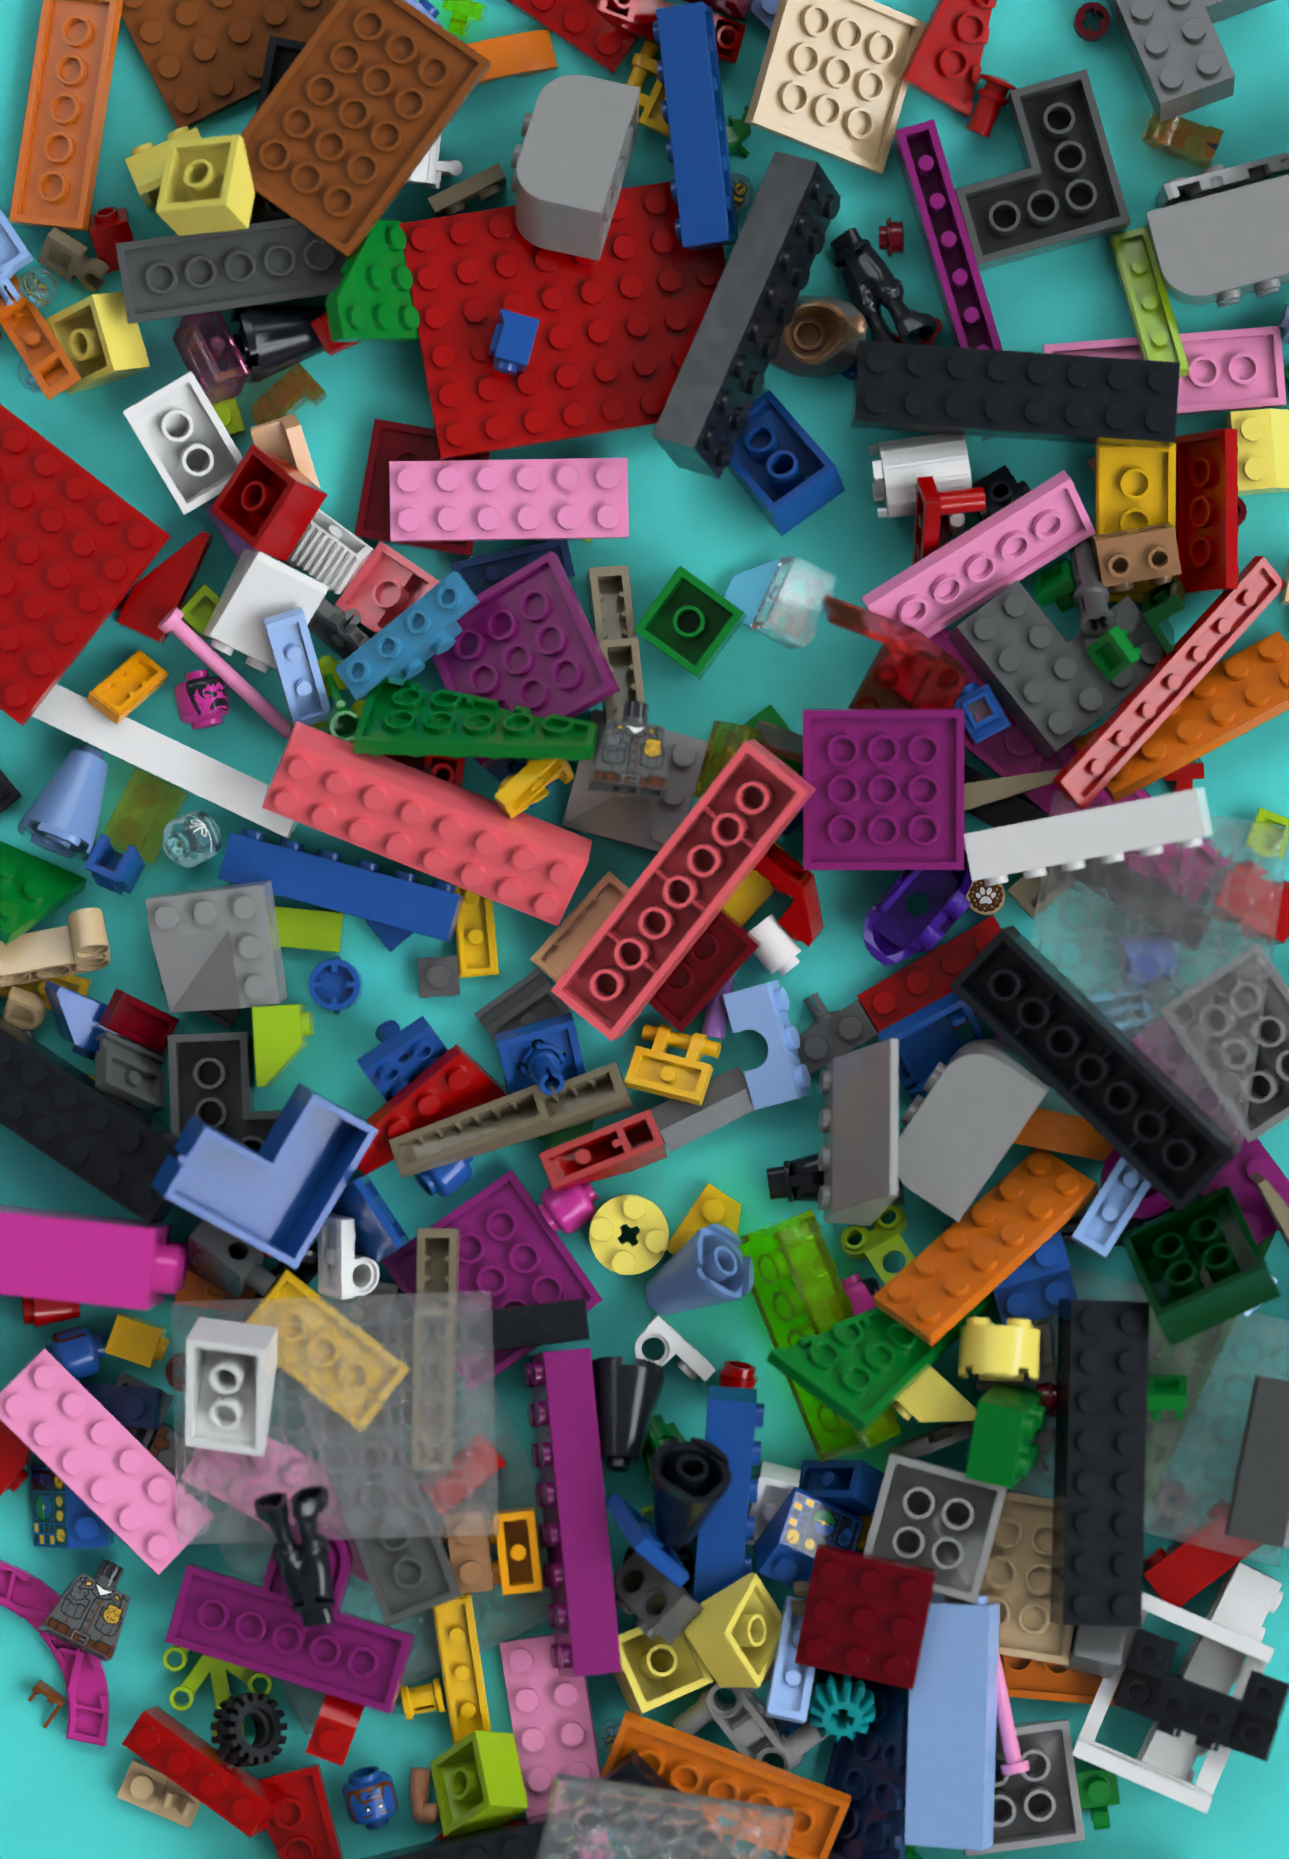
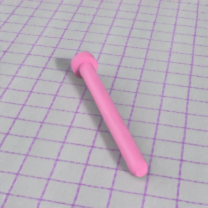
M177 607L173 608L160 621L157 627L164 634L171 631L283 738L289 739L291 722L181 620L184 616L182 611Z
M998 1653L997 1722L1006 1764L1000 1766L1002 1775L1006 1776L1029 1771L1030 1767L1028 1760H1022L1000 1653Z

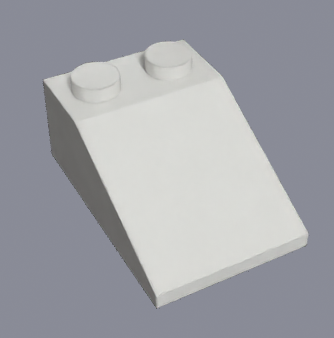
M192 371L122 411L184 515L219 495L243 458Z
M205 1317L198 1318L186 1338L185 1446L264 1456L277 1366L278 1327Z

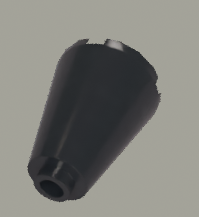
M257 305L231 309V323L239 321L240 329L237 330L236 334H233V339L242 373L244 376L249 375L247 382L251 384L262 381L324 352L325 349L311 325L314 319L327 311L326 306Z
M605 1357L592 1360L601 1462L611 1472H629L631 1467L639 1464L664 1384V1368L644 1359L636 1358L635 1365L622 1364L623 1357Z
M691 1437L690 1442H677L678 1438H674L658 1447L651 1463L655 1532L661 1541L671 1546H684L694 1539L728 1490L732 1479V1472L730 1473L728 1467L729 1460L726 1454L716 1445Z

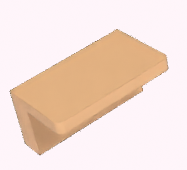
M294 413L250 428L254 445L283 457L320 488L301 424Z

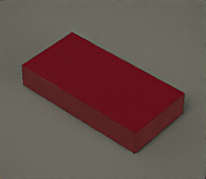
M116 988L98 1024L162 1055L168 1044V1035L173 1034L179 1019Z

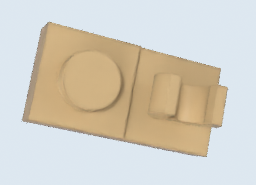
M135 1758L132 1760L117 1794V1797L189 1829L201 1804L198 1799L153 1766Z

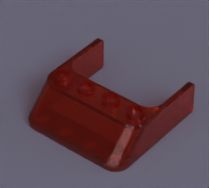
M824 596L822 605L829 623L883 643L847 709L954 707L967 681L966 670L960 661L912 626L832 596ZM758 720L755 725V731L761 745L771 753L803 764L802 735Z

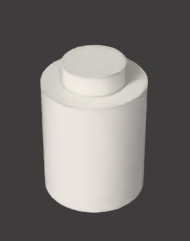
M771 914L749 931L761 943V946L753 954L770 975L778 971L783 976L800 963L796 955L802 950L789 936L783 926L777 923L778 920L775 916Z

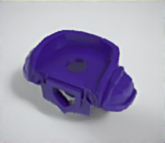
M964 850V870H905L880 898L881 901L871 907L867 913V919L864 921L863 936L866 949L872 957L884 966L901 962L915 953L929 952L951 930L958 918L971 904L965 897L972 884L966 851ZM919 892L928 898L929 908L925 914L914 916L908 912L906 900L912 893Z

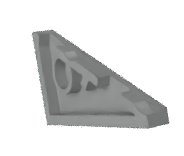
M1288 153L1224 168L1223 164H1218L1200 172L1201 175L1189 178L1179 177L1163 184L1156 197L1158 207L1163 208L1220 193L1289 170Z

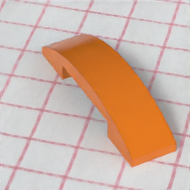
M549 29L511 34L467 44L491 62V66L477 85L518 75L522 78L558 69Z
M14 273L9 280L21 295V298L16 302L8 290L7 293L14 304L7 306L0 295V324L49 401L82 378Z
M1043 1108L1035 1109L1013 1142L1014 1144L1105 1161L1114 1150L1082 1116Z

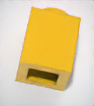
M125 1313L117 1314L105 1353L150 1368L154 1366L155 1360L163 1361L170 1339L164 1337L165 1327Z

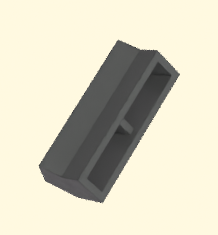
M737 1066L710 1080L702 1106L670 1099L650 1109L669 1152L754 1111L747 1083Z

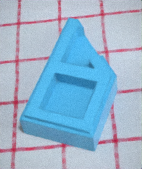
M775 559L733 575L724 598L747 615L742 623L743 625L754 628L781 567L782 560Z

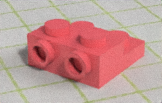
M380 541L335 605L340 607L344 613L349 609H356L357 612L354 617L359 612L361 614V621L359 623L372 633L377 634L440 581Z

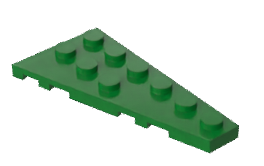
M387 677L368 693L353 737L354 753L370 754L373 756L396 754L412 757L433 755L451 758L469 756L488 757L490 759L506 757L527 758L530 760L567 759L569 761L593 760L599 735L597 723L557 714L547 716L546 718L531 715L530 708L517 705L514 711L498 708V701L447 689H440L432 693L420 690V683L406 680L403 686L388 683Z
M0 841V941L6 945L10 944L83 891L87 879Z
M990 1292L932 1346L882 1310L874 1307L832 1325L831 1330L817 1336L810 1334L800 1338L797 1344L786 1349L781 1346L771 1350L766 1361L860 1433H863L959 1338L960 1327L966 1326V1318L981 1317L995 1303L993 1292Z

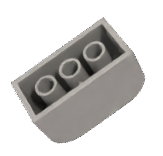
M566 75L552 80L541 90L533 114L526 113L524 117L521 135L525 139L523 145L516 144L511 167L516 168L511 184V191L516 192V225L521 235L527 241L540 248L597 261L600 260L638 137L640 87L585 75Z
M1289 174L1146 212V225L1161 278L1168 293L1182 303L1206 305L1216 302L1217 307L1221 308L1241 302L1240 297L1244 294L1255 292L1257 298L1279 292V287L1282 284L1289 283Z
M979 1039L963 1045L955 1052L947 1065L941 1062L938 1063L922 1090L927 1092V1095L924 1098L917 1094L900 1121L906 1127L898 1139V1177L912 1192L959 1222L1046 1095L1050 1085L1012 1048L1002 1042L991 1039Z

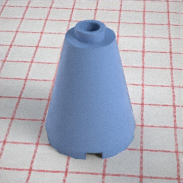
M82 746L81 750H71L21 819L17 828L18 833L23 836L25 830L33 834L30 840L32 843L64 857L72 859L74 852L84 853L81 861H87L96 844L108 771V763L103 760L104 754L88 746Z
M711 1224L699 1229L646 1283L645 1297L650 1308L660 1315H670L736 1301L742 1298L752 1289L755 1277L750 1255L744 1258L738 1247L743 1242L729 1228L719 1224Z

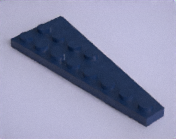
M851 1676V1678H850V1680H851L852 1682L855 1681V1680H857V1679H860V1678L854 1677V1676ZM862 1678L865 1683V1689H871L874 1695L873 1706H875L876 1715L874 1721L869 1722L867 1734L855 1732L856 1737L853 1742L847 1736H841L837 1743L834 1742L824 1785L851 1795V1801L828 1858L905 1859L909 1689Z

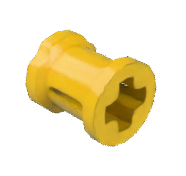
M435 1678L432 1683L408 1687L404 1684L400 1686L402 1704L407 1721L413 1720L414 1715L437 1710L439 1713L446 1712L440 1678Z

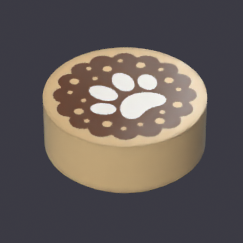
M984 879L972 881L965 897L971 903L969 908L979 915H991L1003 906L1006 894L1002 884L985 887Z

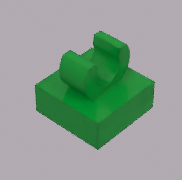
M1068 558L1033 575L1035 596L1043 607L1055 601L1063 613L1076 606L1072 597L1077 589L1071 562Z
M1118 625L1085 650L1108 682L1118 677L1141 658L1139 655L1141 649L1132 646L1126 637L1129 634L1128 631L1125 629L1121 630Z
M1148 1375L1147 1411L1152 1410V1416L1155 1421H1160L1161 1410H1175L1176 1421L1182 1419L1183 1410H1187V1375Z

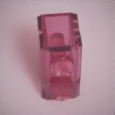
M220 311L183 316L179 328L172 339L188 371H192L210 403L213 404L239 396L244 388L243 384L247 382L251 373Z

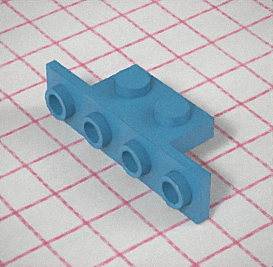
M451 572L337 665L336 672L356 700H360L388 676L399 679L415 677L425 668L424 662L434 654L439 655L446 652L455 644L454 638L463 632L457 620L477 605L479 600L460 573Z

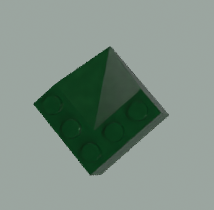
M1229 1185L1194 1200L1187 1208L1180 1212L1174 1209L1120 1235L1155 1317L1170 1346L1281 1296Z

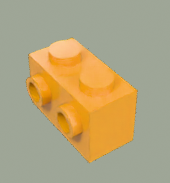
M535 1506L495 1510L494 1520L488 1521L490 1545L497 1544L499 1560L492 1561L494 1585H502L503 1595L543 1591L544 1584Z

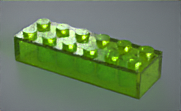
M812 1209L766 1224L739 1236L743 1244L738 1247L744 1258L750 1255L753 1262L755 1277L751 1291L775 1349L781 1346L786 1349L797 1344L800 1338L810 1334L813 1336L831 1330L832 1325L854 1316L850 1299L844 1291L835 1262L829 1254L822 1236L821 1227L816 1221ZM786 1376L820 1462L867 1450L902 1433L896 1420L895 1411L891 1406L863 1433H860Z

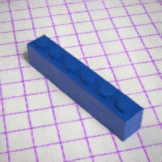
M696 2L656 9L657 21L653 22V36L656 44L660 45L662 60L657 62V73L660 83L665 86L666 100L662 101L661 108L664 122L669 124L670 139L666 141V153L669 162L674 165L675 179L671 180L670 189L672 199L675 203H678L679 219L675 220L676 237L680 243L682 242L683 248L692 251L735 245L738 239V229L713 7L704 2Z
M243 828L241 835L230 832L218 879L234 884L271 880L273 894L452 942L464 898L461 895L455 894L456 886L433 880L432 886L429 887L416 883L418 876L395 869L392 877L378 873L380 865L357 859L356 865L352 866L341 863L342 855L319 849L317 856L302 852L304 844L281 838L280 844L275 845L264 842L266 836L264 833Z
M709 1386L705 1441L716 1445L726 1454L729 1460L728 1467L730 1473L732 1472V1479L728 1490L697 1533L692 1597L699 1604L751 1573L752 1554L745 1553L746 1540H754L755 1516H748L749 1503H757L758 1479L751 1478L752 1465H760L761 1441H754L755 1427L763 1428L764 1403H757V1389Z

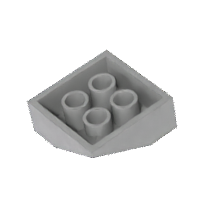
M593 709L590 722L598 724L599 735L593 760H581L578 762L561 826L658 853L689 813L708 747V741L664 729L669 783L664 799L642 796L614 798L613 793L588 790L590 777L605 729L603 711Z
M271 880L154 894L145 899L151 942L170 1013L280 1004L288 998Z
M890 1453L864 1554L936 1569L937 1574L933 1592L977 1603L1008 1488L965 1478L966 1472L897 1453Z
M1068 1719L1014 1723L1022 1760H1028L1030 1770L1006 1776L1002 1775L1000 1766L1006 1764L999 1727L996 1724L993 1846L984 1851L963 1849L966 1857L1085 1840Z

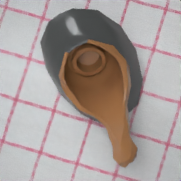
M832 296L797 297L794 304V316L791 322L785 325L779 339L778 353L773 360H770V364L800 377L825 378L846 371L855 362L856 347L859 341H865L866 319L852 303Z

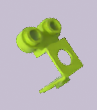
M892 1204L874 1221L875 1228L871 1231H868L861 1225H852L847 1227L840 1237V1245L846 1256L853 1260L867 1258L884 1285L899 1273H889L883 1268L885 1256L892 1252L903 1254L906 1259L904 1268L915 1259L901 1237L907 1228V1218L899 1206ZM892 1213L896 1215L892 1223L885 1224L882 1222L886 1214ZM855 1234L862 1236L859 1244H849L851 1236Z

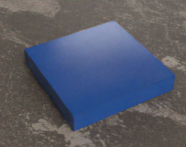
M613 1493L605 1500L612 1516L632 1547L679 1588L690 1579L689 1573L671 1546L658 1538L655 1532V1525L618 1493Z

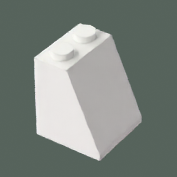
M244 549L203 635L212 639L210 647L228 656H231L235 650L247 656L244 664L266 674L268 668L277 670L262 619L301 607L308 625L325 597L329 586L260 551Z

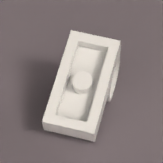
M330 1213L318 1232L319 1294L340 1300L350 1299L371 1293L379 1282L380 1273L376 1262L371 1258L354 1254V1244L356 1241L354 1218Z
M659 1314L648 1323L647 1327L636 1339L634 1351L638 1359H644L662 1367L676 1354L681 1359L677 1366L693 1381L700 1376L706 1382L716 1371V1368ZM648 1338L660 1339L665 1345V1352L658 1359L647 1358L642 1352L644 1341Z
M762 1460L757 1476V1503H751L748 1516H755L754 1540H746V1544L754 1545L793 1488L799 1486L801 1470Z

